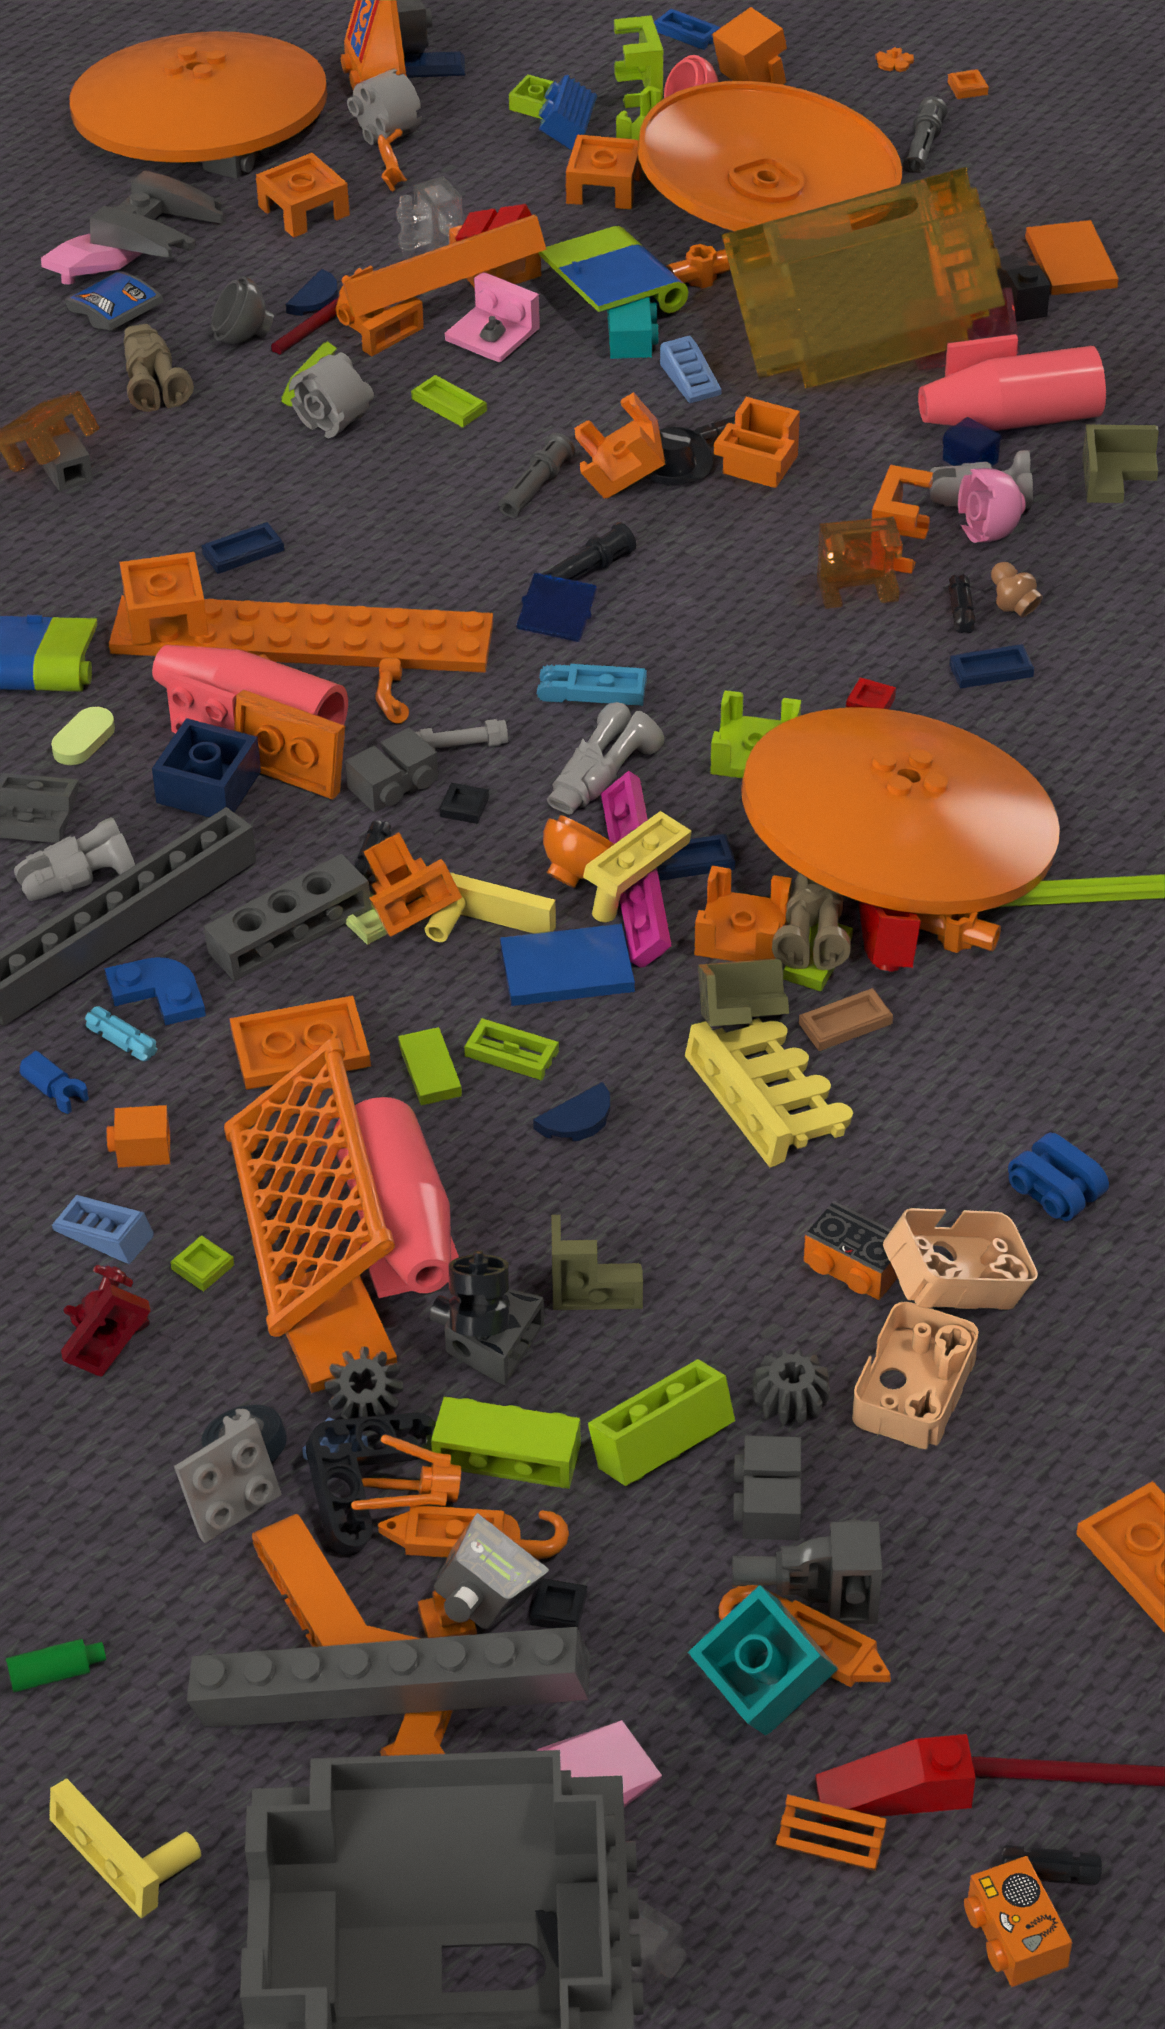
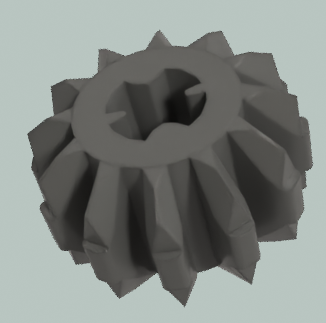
M361 1347L360 1359L354 1360L349 1351H345L342 1355L346 1366L343 1367L332 1363L329 1367L330 1373L336 1379L326 1381L325 1390L335 1394L328 1401L329 1406L332 1410L343 1408L342 1419H351L356 1413H359V1418L368 1417V1414L374 1413L375 1416L385 1415L383 1406L389 1409H398L399 1400L392 1394L403 1392L404 1385L402 1381L394 1379L400 1373L398 1364L394 1363L385 1366L387 1354L384 1351L378 1352L372 1360L370 1359L368 1347ZM368 1379L372 1381V1391L364 1389L360 1394L357 1393L355 1385L357 1382L364 1385Z
M780 1348L777 1358L765 1355L761 1362V1367L756 1368V1372L753 1375V1386L755 1387L753 1399L756 1406L763 1407L766 1419L779 1414L782 1426L786 1424L789 1417H795V1420L801 1426H803L806 1420V1415L818 1418L822 1412V1406L827 1405V1401L830 1399V1387L828 1386L830 1376L827 1367L820 1366L817 1355L804 1358L800 1348L795 1354H787Z

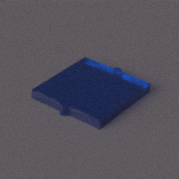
M534 572L527 595L521 599L523 607L516 628L579 642L587 619L592 618L590 609L597 586Z

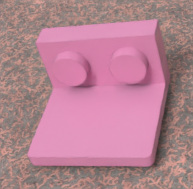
M482 272L474 278L475 308L445 332V340L496 362H502L540 328L539 294ZM490 316H495L506 328V331L495 342L485 341L479 336L483 327L489 322Z

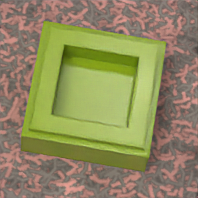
M202 1235L171 1261V1268L174 1272L203 1292L234 1266L233 1256Z

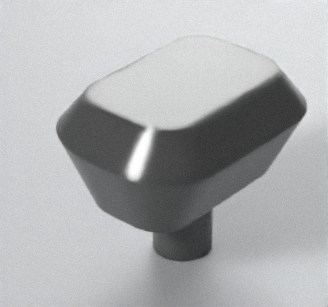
M490 316L489 322L483 327L479 336L485 341L495 342L506 331V328L495 316Z

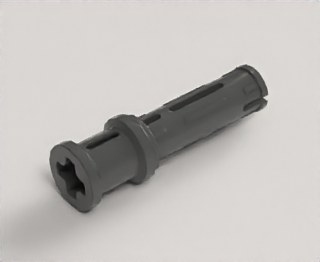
M926 97L919 104V115L916 116L913 122L915 134L904 162V167L908 172L921 173L922 169H925V163L933 139L941 133V121L945 119L948 108L946 103L938 97ZM936 107H938V112H937V114H934V113H935V110H936Z
M558 432L551 433L545 440V446L532 454L529 468L498 502V506H502L499 508L502 514L516 518L544 482L556 478L563 462L571 460L575 454L573 442L567 436Z

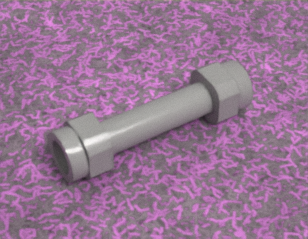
M497 719L486 720L483 727L433 733L432 728H426L415 732L434 750L487 742L489 747L508 743L505 720L497 721Z

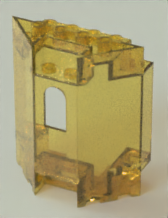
M967 167L722 234L758 377L771 376L800 368L805 389L947 350V343L969 341L967 329L973 328L971 320L990 316L989 309L1005 305L996 270L1002 268L997 247L994 246L991 229L987 225L983 207H981L976 187H970Z

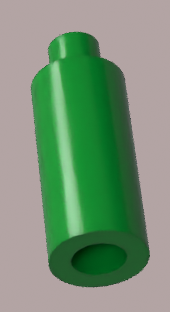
M82 1638L6 1658L13 1693L90 1673L89 1665L106 1661L102 1641L84 1646Z

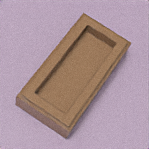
M873 988L799 1015V1025L818 1051L893 1024V1014Z

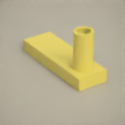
M660 811L589 862L585 867L583 877L597 886L592 910L593 917L604 923L614 920L617 915L621 893L689 844L692 831Z
M450 873L462 898L435 912L425 927L426 935L436 942L447 940L460 915L533 934L553 932L556 928L555 900Z
M67 1778L50 1788L51 1822L141 1919L158 1907L159 1884L201 1858L200 1847L194 1837L188 1832L180 1834L144 1858H141Z

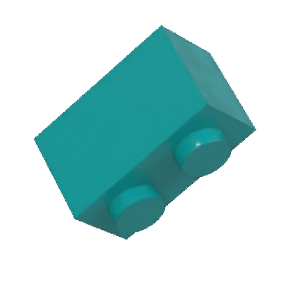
M648 296L607 309L610 359L652 357V345H658L659 343L656 303H650Z

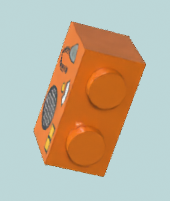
M1028 1856L971 1875L968 1898L964 1899L967 1917L975 1929L982 1928L988 1940L986 1942V1951L990 1963L996 1972L1004 1971L1011 1987L1068 1967L1072 1941Z

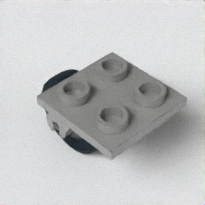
M245 1405L219 1415L205 1428L201 1440L202 1449L174 1466L199 1538L204 1543L282 1495L271 1462L282 1453L286 1446V1430L279 1414L268 1406Z

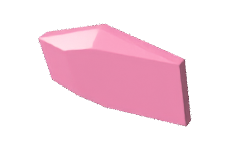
M86 234L62 243L41 257V267L60 273L61 282L69 285L75 283V276L121 269L143 253L90 243V234Z
M622 1720L536 1750H560L561 1770H571V1777L622 1776L624 1807L638 1798L662 1777L659 1770Z

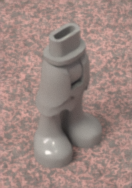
M615 702L606 705L598 714V726L588 742H585L582 738L579 747L575 749L573 756L552 784L554 791L547 798L548 804L570 815L578 807H586L590 801L598 798L617 778V772L635 749L648 755L656 753L664 744V735L656 722L642 711H636L631 717L629 708L623 703ZM612 740H615L616 742L603 757L602 751Z

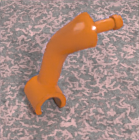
M397 128L386 139L381 134L378 137L380 154L386 166V170L382 173L381 177L392 192L395 190L394 186L398 182L407 181L399 169L398 161L390 145L396 138L402 136L403 132L400 128Z
M384 658L379 664V682L375 699L387 719L393 723L402 724L409 716V709L404 703L396 700L391 693L392 681H401V661L396 658Z

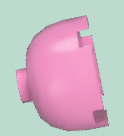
M990 468L971 469L972 475H964L959 488L958 512L959 514L965 513L966 521L969 525L961 526L970 541L974 543L1000 540L1012 533L1020 521L1021 514L1025 510L1024 495L1020 492L1012 477L1000 470Z

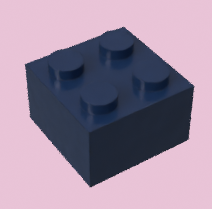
M186 718L152 767L156 803L206 817L213 816L225 807L235 812L261 773L258 737Z

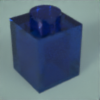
M966 417L944 433L942 460L952 466H959L965 463L988 462L992 467L999 462L1001 435Z

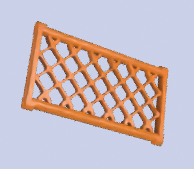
M332 1038L324 1043L317 1051L224 1124L226 1139L228 1142H231L268 1309L269 1315L266 1317L269 1334L274 1337L285 1334L296 1323L379 1259L385 1257L395 1247L392 1232L386 1228L343 1062L345 1057L343 1043L338 1038ZM307 1086H312L306 1103L303 1106H296L303 1089ZM327 1088H332L333 1094L328 1098L325 1106L320 1109L315 1108L322 1092ZM276 1111L281 1112L275 1127L269 1132L265 1131L271 1115ZM296 1113L300 1114L294 1130L289 1134H284L291 1116ZM313 1116H320L313 1133L310 1136H303L310 1119ZM333 1118H340L341 1124L335 1129L333 1135L328 1139L323 1138L329 1122ZM262 1139H269L261 1157L252 1159L251 1153L257 1148L259 1142ZM288 1141L282 1157L276 1162L271 1161L279 1143ZM302 1143L307 1144L301 1160L297 1164H291L298 1146ZM327 1146L320 1164L316 1167L310 1166L318 1148ZM342 1148H347L349 1154L343 1159L339 1168L330 1169L337 1152ZM271 1168L276 1169L266 1189H259L258 1183L263 1179L265 1173ZM289 1171H295L288 1189L285 1192H278L285 1175ZM308 1174H315L307 1193L299 1195L298 1192L305 1177ZM329 1176L335 1177L328 1194L323 1198L318 1197L325 1179ZM349 1179H355L357 1185L351 1190L347 1199L343 1201L338 1200L345 1182ZM276 1199H283L275 1218L266 1220L265 1214L269 1211L273 1202ZM303 1202L296 1219L292 1223H285L293 1204ZM315 1205H322L316 1222L312 1226H305L312 1208ZM337 1207L343 1208L335 1227L325 1229L332 1211ZM357 1210H363L365 1217L360 1220L356 1229L353 1232H345L353 1213ZM284 1230H290L283 1248L278 1252H273L272 1245L277 1241L280 1233ZM303 1233H310L303 1251L299 1255L293 1254L300 1236ZM324 1236H329L330 1239L323 1255L319 1258H314L313 1254L320 1239ZM344 1239L351 1240L344 1257L340 1261H333L341 1241ZM369 1242V1243L366 1244L363 1248L360 1249V1247H361V1245H362L363 1243ZM292 1261L297 1262L291 1279L285 1284L280 1283L279 1276L283 1274L287 1265ZM310 1265H318L310 1284L306 1287H301L300 1284L307 1268ZM331 1268H335L332 1272L326 1275ZM300 1293L302 1294L301 1296H299L297 1299L294 1300V1298H295V1296H296L297 1294H300Z

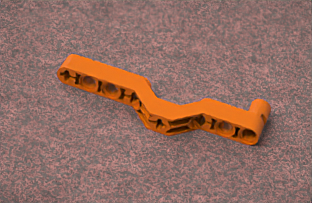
M297 1513L252 1533L253 1544L260 1560L281 1595L287 1594L288 1598L285 1599V1602L301 1629H308L309 1633L306 1634V1637L312 1647L421 1639L365 1624ZM453 1710L405 1713L395 1742L381 1748V1756L445 1754L440 1745Z

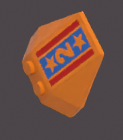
M355 0L344 39L345 54H341L342 69L345 74L349 73L353 90L356 84L391 69L398 70L396 71L397 75L404 74L406 76L396 0Z

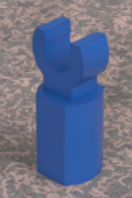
M34 1051L22 1060L20 1064L21 1076L52 1099L54 1097L60 1111L67 1114L72 1112L71 1102L68 1098L70 1096H77L84 1102L89 1100L87 1087L84 1082L78 1079H69L66 1072L40 1052Z

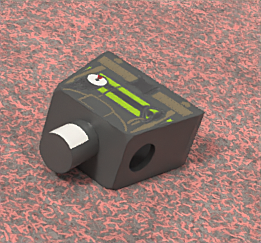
M477 1513L452 1547L434 1584V1588L439 1595L446 1599L444 1610L450 1619L462 1623L470 1618L481 1628L489 1629L523 1605L550 1569Z

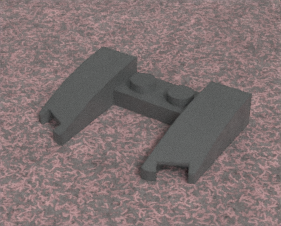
M144 170L131 181V195L116 208L103 206L90 217V243L170 258L172 257V249L169 246L191 251L195 249V239L154 219L161 213L221 224L223 222V212L219 211L221 210V202L192 185L169 176Z

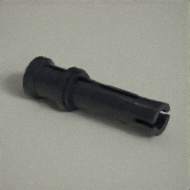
M617 522L611 527V531L603 536L590 538L586 547L580 552L536 576L533 579L536 591L540 594L543 593L542 595L548 598L597 567L607 568L612 564L613 559L621 554L634 552L637 544L632 531L624 523Z

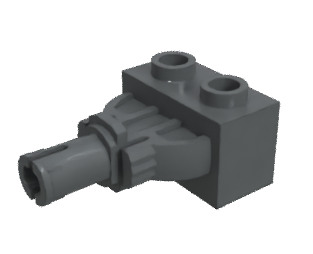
M851 1519L844 1522H830L829 1537L814 1538L798 1546H781L780 1551H776L775 1556H732L733 1587L776 1585V1590H781V1595H798L812 1602L828 1603L829 1617L842 1624H878L882 1580L879 1521Z

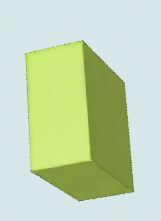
M527 74L509 93V110L542 119L538 114L547 101L544 96L554 81Z

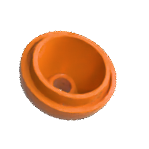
M562 815L557 820L549 818L543 831V845L552 863L547 874L575 888L580 879H585L583 876L586 865L614 844L595 831Z

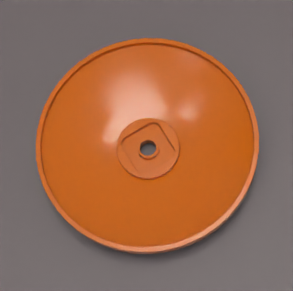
M241 32L185 33L152 39L126 47L92 65L78 78L71 90L70 111L73 124L78 132L94 145L112 153L157 162L212 161L259 151L278 144L302 131L323 110L327 100V83L325 72L320 63L311 54L291 43L263 35Z
M723 81L689 87L657 103L648 112L640 128L637 148L638 158L644 173L657 190L678 207L704 221L752 236L781 240H818L854 233L870 226L886 215L894 205L901 185L902 165L900 157L891 141L876 125L858 112L833 99L791 86L757 81Z
M864 707L827 709L804 714L779 724L767 732L751 750L743 774L741 791L746 815L759 837L779 858L802 875L836 893L878 907L919 914L948 915L980 912L1005 905L1026 895L1043 880L1052 866L1059 843L1060 828L1054 805L1044 788L1024 766L1003 750L981 737L959 727L922 715Z

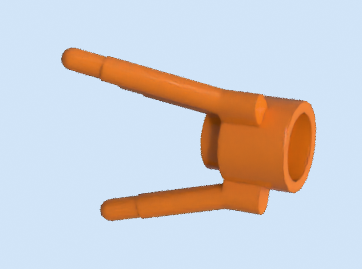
M383 1435L381 1437L382 1443L431 1462L432 1465L431 1467L422 1466L420 1480L363 1478V1487L419 1491L420 1495L357 1500L352 1502L351 1507L353 1510H371L428 1504L446 1506V1502L456 1503L460 1489L461 1465L450 1464V1454L434 1453L404 1440Z

